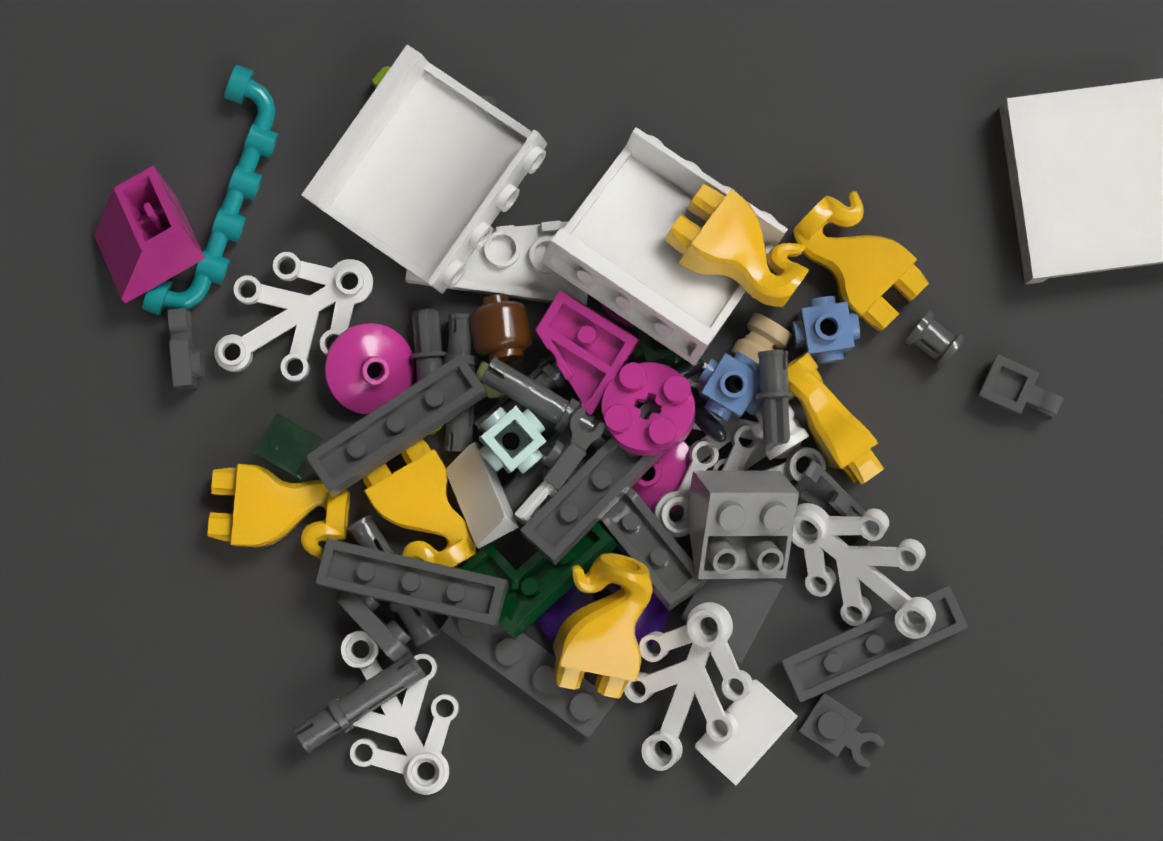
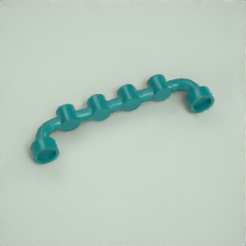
M236 64L225 90L224 98L240 105L243 104L246 97L253 100L257 106V115L247 135L238 165L230 179L222 206L213 223L209 240L203 251L205 259L198 262L192 284L186 291L180 293L171 291L173 282L166 280L147 291L142 305L143 310L160 316L164 308L190 309L203 300L212 282L221 285L225 278L230 260L222 257L227 241L230 240L237 243L242 234L246 217L238 215L244 198L254 201L263 175L255 173L260 156L270 159L279 133L271 131L276 111L273 97L264 86L252 80L253 70Z

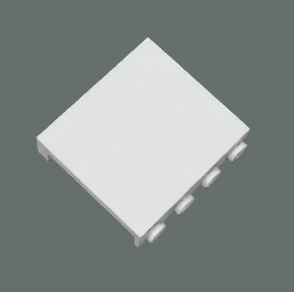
M406 45L306 187L302 196L443 294L447 287L452 288L460 281L466 270L464 263L474 248L479 250L486 244L493 231L491 224L500 211L506 212L514 204L520 191L517 187L526 174H533L540 167L546 156L544 149L547 146V142L539 132L529 130L429 63L421 53Z
M1163 78L1007 98L999 107L1025 284L1041 283L1048 278L1163 264Z
M636 127L624 149L564 229L560 227L551 239L541 263L695 366L746 290L737 281L725 275L699 274L679 264L683 254L672 247L664 238L681 214L700 228H703L706 224L704 220L687 209L689 203L703 184L724 196L732 188L723 186L702 172L695 163L684 160L665 147L659 139L647 135ZM749 203L761 225L768 260L769 252L779 244L788 229L778 223L771 214L761 211Z

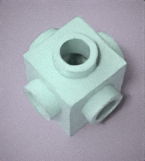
M515 406L506 413L500 407L481 424V427L486 432L479 438L484 447L478 452L494 471L497 472L503 467L509 474L515 468H518L523 474L543 457L538 448L546 442L541 435L545 428L529 409L522 413ZM506 433H514L518 436L519 446L515 450H508L503 446L502 438Z

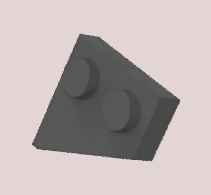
M813 460L793 485L799 492L797 505L803 503L815 504L824 509L829 516L862 517L865 513L863 508ZM806 521L809 526L816 528L811 522ZM867 521L869 526L874 529H877V527L879 526L874 521ZM861 535L838 536L849 546H866L869 540Z

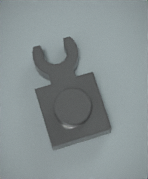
M187 308L168 310V324L171 334L169 346L173 387L179 390L199 389L198 377H204L205 367L202 350H195V344L192 342L191 312L187 311Z
M821 693L797 730L837 757L844 746L850 749L852 759L857 764L866 768H870L872 763L861 755L860 748L862 744L867 741H872L880 747H883L885 744L884 740L875 733L867 731L860 733L855 730L863 718L825 693Z

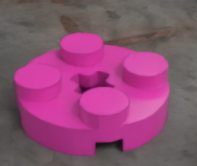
M632 362L623 366L619 374L607 385L602 398V415L608 432L619 447L635 455L655 456L662 454V450L669 449L675 444L678 446L687 438L695 420V402L689 381L673 368L660 363L644 362L639 364ZM647 399L655 400L656 406L662 408L659 414L651 413L649 419L641 418V410L637 408V405L640 402H645Z

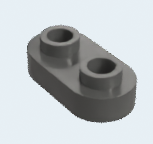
M343 591L335 596V599L395 663L411 652L406 643L412 638L393 618L386 623L377 614L375 609L380 604L376 599Z

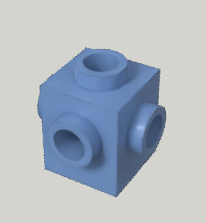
M835 296L808 300V307L802 308L797 314L798 321H792V333L796 349L802 348L803 354L809 352L812 358L817 359V364L845 360L844 353H849L855 347L854 340L860 339L857 313H849L848 302L836 303ZM821 321H833L836 333L832 336L823 334L820 330Z
M739 352L735 354L734 358L725 353L720 363L711 358L697 381L705 386L699 398L706 401L704 409L726 422L730 416L738 421L745 411L753 415L761 401L756 399V394L760 393V373L757 372L759 364ZM735 376L741 380V391L738 393L727 391L725 380L728 377Z

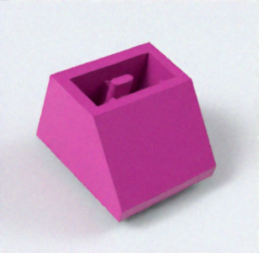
M154 165L113 188L94 237L119 295L126 304L205 259V256L176 194Z

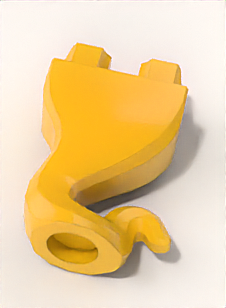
M703 184L689 203L687 209L704 220L706 224L703 228H700L681 214L664 238L672 247L683 254L679 264L695 273L730 277L737 281L754 299L765 305L783 308L809 271L808 268L792 262L788 257L801 255L805 246L796 243H782L773 247L768 254V264L777 274L774 275L770 272L767 264L761 225L749 203L732 189L724 196Z
M852 191L848 196L850 207L826 195L793 229L795 241L797 244L805 246L802 253L808 259L832 273L836 280L840 302H848L849 313L856 312L858 319L861 317L868 325L881 333L899 315L882 295L893 286L911 302L929 282L914 265L917 258L892 239L872 235L839 238L826 237L823 234V227L827 223H833L846 228L852 227L861 221L864 212L863 204L857 191Z
M806 352L788 363L789 391L793 392L794 396L800 401L809 431L827 466L842 469L851 483L858 482L859 485H862L884 470L871 450L878 442L870 431L827 388L817 370L818 365L809 352Z
M421 439L401 453L407 463L405 467L392 474L385 463L365 476L363 481L367 489L364 492L378 514L390 523L413 531L437 534L445 537L448 542L447 547L443 551L438 552L424 541H414L404 548L402 556L455 568L476 555V545L466 521L452 509L448 502V476L443 461L435 449L431 450L429 445Z
M238 464L237 468L213 470L212 494L235 496L233 514L210 512L208 537L231 542L233 546L267 547L286 537L311 511L321 506L326 510V518L305 527L301 535V544L304 549L312 556L322 560L324 548L319 546L318 543L320 541H326L327 538L336 541L346 539L350 508V493L347 489L332 497L321 480L288 483L279 479L271 471L258 465Z
M609 553L600 555L586 574H584V570L579 565L572 567L574 584L581 592L596 593L610 583L618 584L622 588L612 595L575 611L563 622L553 644L556 656L554 677L559 687L575 690L580 688L585 672L598 674L595 682L597 692L603 696L619 699L628 682H636L641 666V652L635 637V626L638 618L648 605L653 590L649 569L644 563L625 555Z

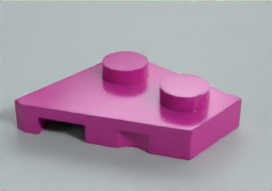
M562 290L558 292L536 328L546 348L551 351L556 359L557 366L563 376L570 382L582 405L586 408V412L590 415L595 414L602 402L607 385L619 374L621 368L625 365L640 341L635 335Z

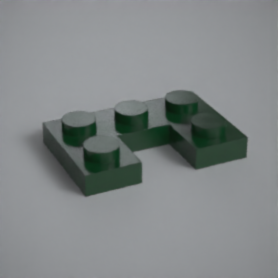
M597 522L556 565L538 551L518 570H515L490 542L459 569L506 579L509 582L499 623L515 639L575 585L572 576L573 566L579 565L584 570V574H586L600 555L609 554L618 545Z

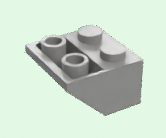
M693 471L687 519L694 571L697 579L786 578L799 492L781 471Z

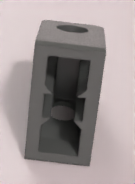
M765 578L707 579L706 585L686 599L688 602L680 618L687 623L691 610L704 602H714L723 606L729 612L733 622V632L727 642L736 662L742 663L776 600L782 585ZM706 617L705 625L707 629L716 632V621L713 618Z

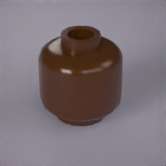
M506 294L491 295L481 299L482 306L476 308L469 316L470 331L476 354L487 358L488 364L491 363L494 356L504 363L522 359L524 357L523 351L532 344L525 306L519 302L509 301Z

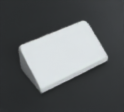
M475 441L446 468L475 545L477 548H481L517 529L519 526L496 471L478 452L482 446Z
M756 679L753 680L751 693L740 701H734L726 710L734 715L737 720L738 728L736 733L725 742H716L706 732L695 745V749L735 785L741 781L798 717ZM717 720L716 728L718 731L725 734L728 733L727 724L723 720Z

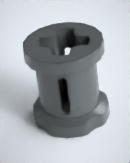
M929 310L904 342L909 346L912 344L918 346L935 360V366L941 369L962 344L965 337L961 334L956 336L934 320L935 314Z

